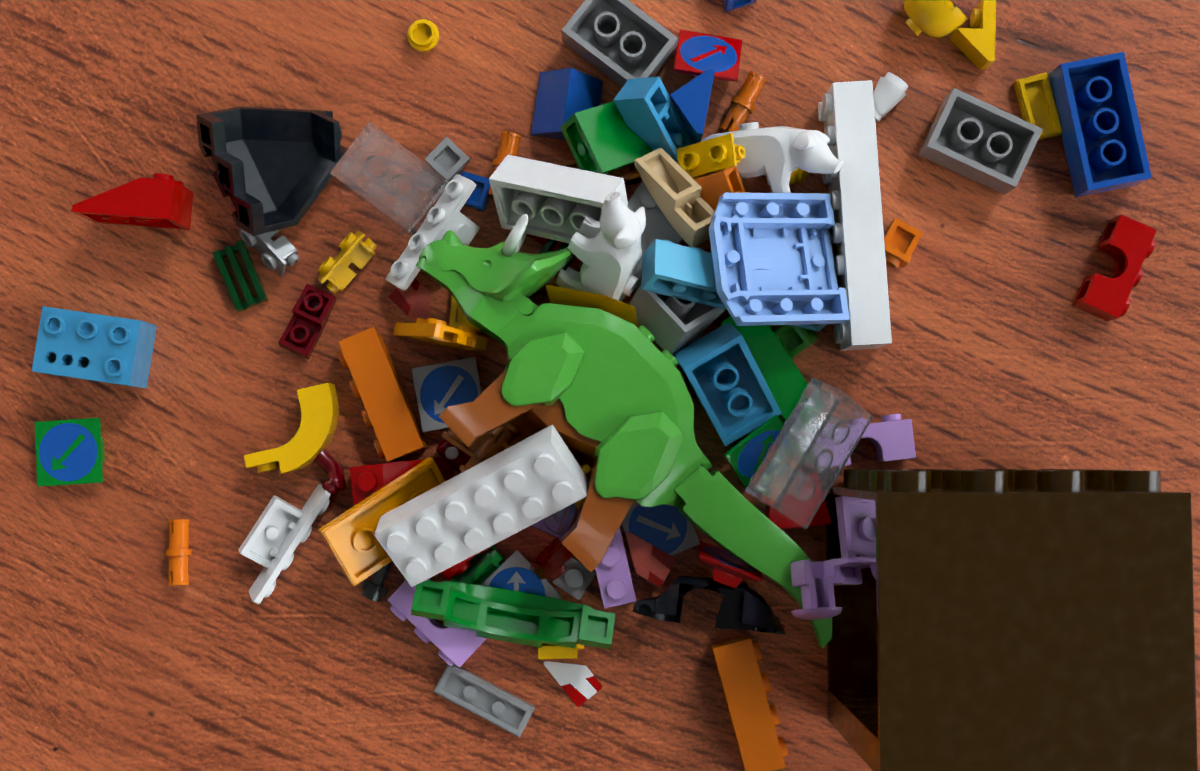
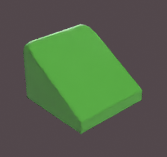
M782 325L774 331L791 359L819 339L815 331L792 325Z

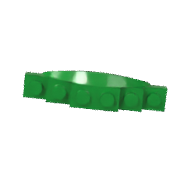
M428 580L416 585L411 608V615L443 620L444 626L476 631L477 637L540 648L542 643L569 648H575L576 644L610 649L616 614L594 610L587 605L520 591L468 583L433 582Z

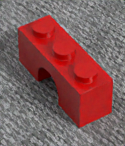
M1123 214L1110 219L1098 249L1110 254L1114 259L1116 266L1114 275L1111 278L1098 273L1086 276L1072 306L1105 321L1122 317L1130 306L1131 300L1128 297L1132 288L1138 285L1143 276L1142 264L1155 248L1156 241L1153 239L1157 229Z

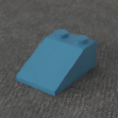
M730 322L673 354L679 362L678 366L724 446L760 427L776 414L777 416L782 414L742 334Z

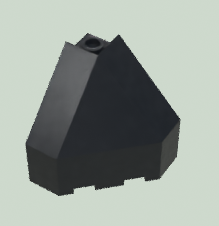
M239 106L196 115L199 147L204 157L211 156L216 167L213 177L222 196H229L236 209L231 214L236 225L252 236L297 225L352 151L340 145L342 131L339 121L333 119V111Z

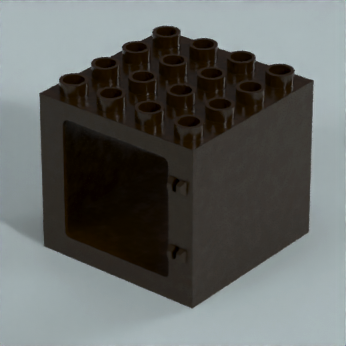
M843 469L844 487H825L826 505L831 519V524H826V561L841 558L835 497L848 496L875 500L876 579L872 575L871 568L868 567L861 569L862 584L834 586L835 606L842 607V612L832 617V638L827 644L828 721L873 771H1198L1190 492L1161 491V471L1094 469Z

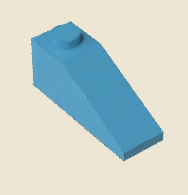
M660 77L627 80L613 100L626 125L653 150L661 147L678 163L676 149L694 143Z

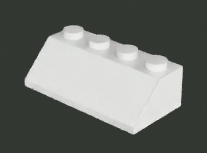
M507 155L489 178L501 228L512 230L523 214H528L526 234L570 243L576 232L586 237V235L579 231L582 222L587 215L596 221H600L604 200L608 194L620 192L623 203L628 206L624 178Z

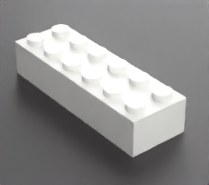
M552 424L382 515L374 536L410 586L413 587L587 497L588 478Z

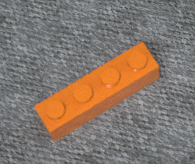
M372 327L338 341L341 350L337 351L338 358L343 368H349L353 380H350L349 384L356 399L361 397L365 406V410H362L361 413L367 427L374 428L378 438L374 440V445L379 457H385L387 462H393L427 448L380 330Z
M746 634L710 644L744 771H775L786 768L783 757L789 756L784 737H777L775 725L780 724L775 705L769 706L766 693L771 692L767 674H760L757 661L763 659L758 642H752L751 638Z

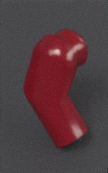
M324 449L314 458V461L329 477L322 484V488L329 492L330 496H335L338 491H343L346 486L344 468Z

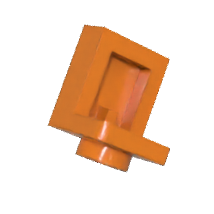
M895 217L884 234L886 265L896 269L898 266L901 268L907 266L912 259L911 255L920 241L923 232Z

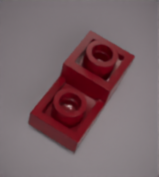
M306 284L292 310L293 316L278 342L279 346L309 360L328 321L336 297Z

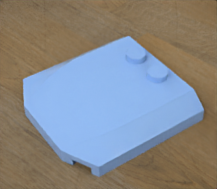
M725 192L719 198L709 226L716 289L718 296L737 326L844 324L850 320L845 288H838L829 233V229L835 225L830 194Z

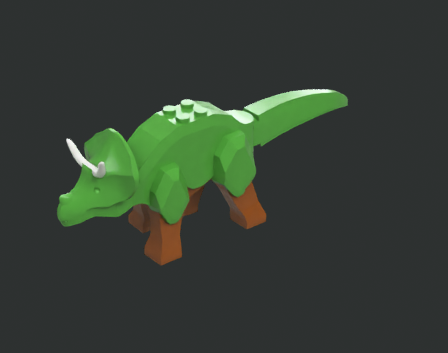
M523 214L519 218L506 241L490 248H474L463 245L451 230L444 234L442 240H436L424 247L416 267L448 290L455 298L467 320L499 342L505 348L508 359L504 372L473 402L448 406L438 417L468 447L480 437L508 422L522 431L520 436L513 438L510 443L512 446L524 440L534 429L539 432L553 424L566 446L579 451V454L574 456L580 467L586 463L591 468L585 474L588 478L587 497L582 499L574 525L559 539L590 573L601 563L612 539L633 504L643 507H654L661 504L677 507V510L689 522L727 552L780 585L803 609L801 587H792L790 563L810 559L785 532L751 504L719 471L713 470L711 473L708 472L712 468V464L696 443L694 434V404L682 375L676 368L679 364L677 359L666 349L660 352L652 343L655 337L643 325L637 328L633 323L602 309L544 303L538 306L527 298L546 285L564 268L574 255L568 247L559 251L541 254L519 252L526 238L527 232L525 229L528 223V214ZM503 430V432L500 434V436H499L498 439L496 440V443H497V442L500 440V438L503 436V434L505 433V430ZM832 617L809 620L815 632L817 643L821 648H824L832 638Z

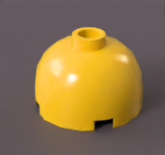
M904 0V10L909 17L905 23L917 36L923 31L932 38H941L954 32L967 20L962 11L957 6L954 7L950 0Z

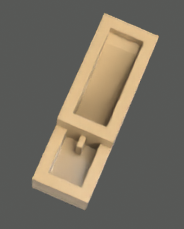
M661 147L636 159L635 167L645 186L666 219L691 248L709 240V226L715 211L700 197L702 187Z

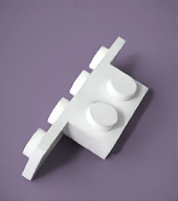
M456 174L447 183L443 194L435 206L429 210L426 219L418 231L410 238L408 246L400 258L392 265L386 277L388 282L402 291H406L420 271L416 264L424 247L436 240H442L448 230L453 231L463 245L468 246L480 227L463 215L460 210L477 186L472 180Z
M321 484L317 485L302 510L274 495L238 549L240 554L264 566L249 590L252 601L258 605L264 597H269L276 586V578L282 570H286L292 563L294 558L293 552L299 543L305 542L312 531L311 525L317 515L320 516L326 511L330 503L329 497L331 494L324 490Z

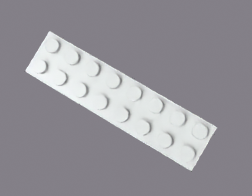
M872 80L832 83L827 93L823 95L822 102L818 103V119L824 122V134L830 138V142L827 145L837 159L844 161L837 173L822 174L823 184H828L835 225L830 228V239L833 248L838 288H845L850 318L844 324L834 325V340L836 344L840 343V351L878 349L891 344L892 336Z

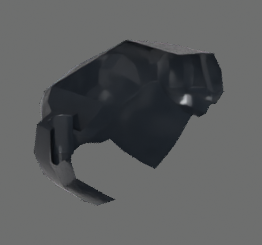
M680 576L659 596L637 600L633 607V612L640 615L680 623L685 594L693 589H710L724 595L715 628L785 634L784 626L774 614L772 607L766 603L763 596L757 590L750 587L746 582H741L736 588L716 582L713 578Z

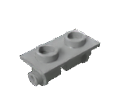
M239 228V234L243 242L249 247H254L261 254V259L265 266L271 271L275 270L281 277L285 274L287 263L293 266L300 260V257L297 255L298 250L284 235L275 241L271 239L279 230L252 236Z

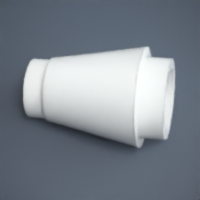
M887 72L884 77H880L873 91L875 121L880 122L906 96L905 91L909 87L906 82L893 73Z

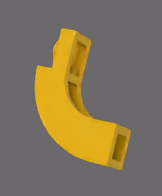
M324 383L298 389L301 423L297 433L283 446L244 455L246 468L257 467V472L261 473L277 469L276 463L279 462L280 471L283 474L300 470L311 464L314 458L328 447L336 431L339 404L335 384Z

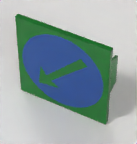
M776 414L724 455L748 491L781 466L780 456L795 455L798 453V450Z
M100 418L34 422L37 487L103 482L105 452L104 439L101 437Z

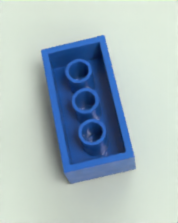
M1124 52L1063 63L1049 73L1048 78L1062 128L1061 137L1075 198L1137 186L1151 179L1152 175Z

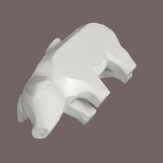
M759 122L739 124L738 131L712 134L701 140L702 142L733 133L734 143L738 146L742 145L745 149V158H742L741 162L737 163L736 166L742 183L743 178L766 175L772 193H791L789 188L791 173L798 168L810 173L835 174L840 170L844 162L832 154L827 145L830 142V138L818 130H806L788 126L759 128Z
M620 192L608 194L604 200L600 221H596L587 215L579 230L586 237L576 232L569 243L568 249L583 262L580 272L570 267L566 271L561 269L555 283L562 288L601 294L621 302L626 295L630 296L639 280L634 274L642 257L641 234L646 226L645 208L640 207L636 212H633L623 203Z

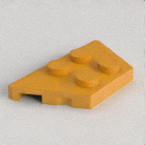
M417 318L416 323H395L393 332L394 336L411 337L423 342L461 350L485 351L488 339L477 335L478 329L460 325L458 327L447 325L446 321L433 318Z

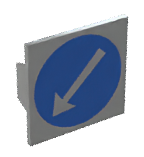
M475 357L412 368L423 432L449 428L438 416L448 406L473 402L482 393Z
M633 504L621 523L625 533L629 531L671 556L700 544L692 523L677 510V507L661 504L654 507H643Z
M518 550L481 584L483 586L520 591L556 599L562 597Z

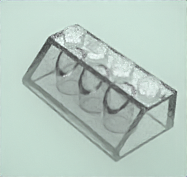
M812 378L807 388L802 392L801 398L792 413L786 419L773 445L768 449L767 455L758 470L752 476L745 492L807 529L873 416L842 390Z

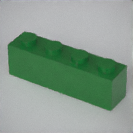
M731 316L718 325V327H721L730 322L742 334L782 413L778 417L788 432L795 431L825 411L769 325L737 326Z

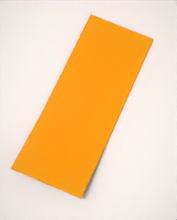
M546 285L550 303L602 309L633 323L638 328L635 306L601 294Z

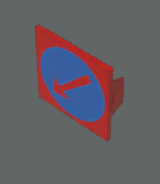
M680 29L674 71L699 76L706 70L713 69L715 70L714 79L737 82L742 40Z
M699 540V559H701V562L713 566L714 581L736 588L744 578L757 583L758 580H763L762 573L725 549Z

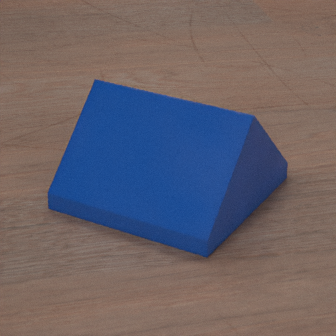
M573 68L540 72L531 136L566 140L560 127L574 113L600 106L603 81Z
M713 69L706 70L670 94V98L694 144L701 142L715 74Z

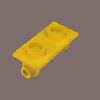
M733 133L676 149L678 164L692 178L735 167L737 163L741 162L742 158H745V149L742 145L738 146L734 143Z
M359 230L355 234L352 232L347 234L339 244L341 250L334 258L329 256L318 268L320 274L317 276V279L322 284L328 279L330 282L326 287L334 294L339 290L343 291L357 275L348 267L351 262L362 269L373 255L376 254L374 250L377 248V245L369 238L365 242L361 241L365 234Z

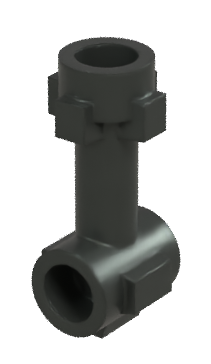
M393 561L375 572L371 581H364L362 596L376 602H380L381 598L386 596L388 588L383 585Z

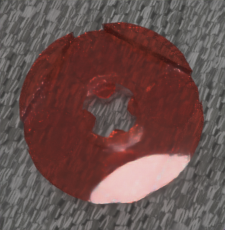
M556 537L536 557L535 560L539 565H531L530 570L539 580L547 579L548 577L555 580L567 569L565 563L573 554L559 541V537Z

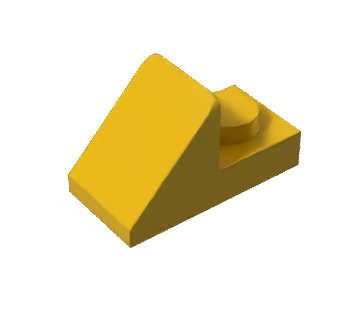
M981 0L971 11V28H957L950 36V40L979 70H986L995 61L996 0Z

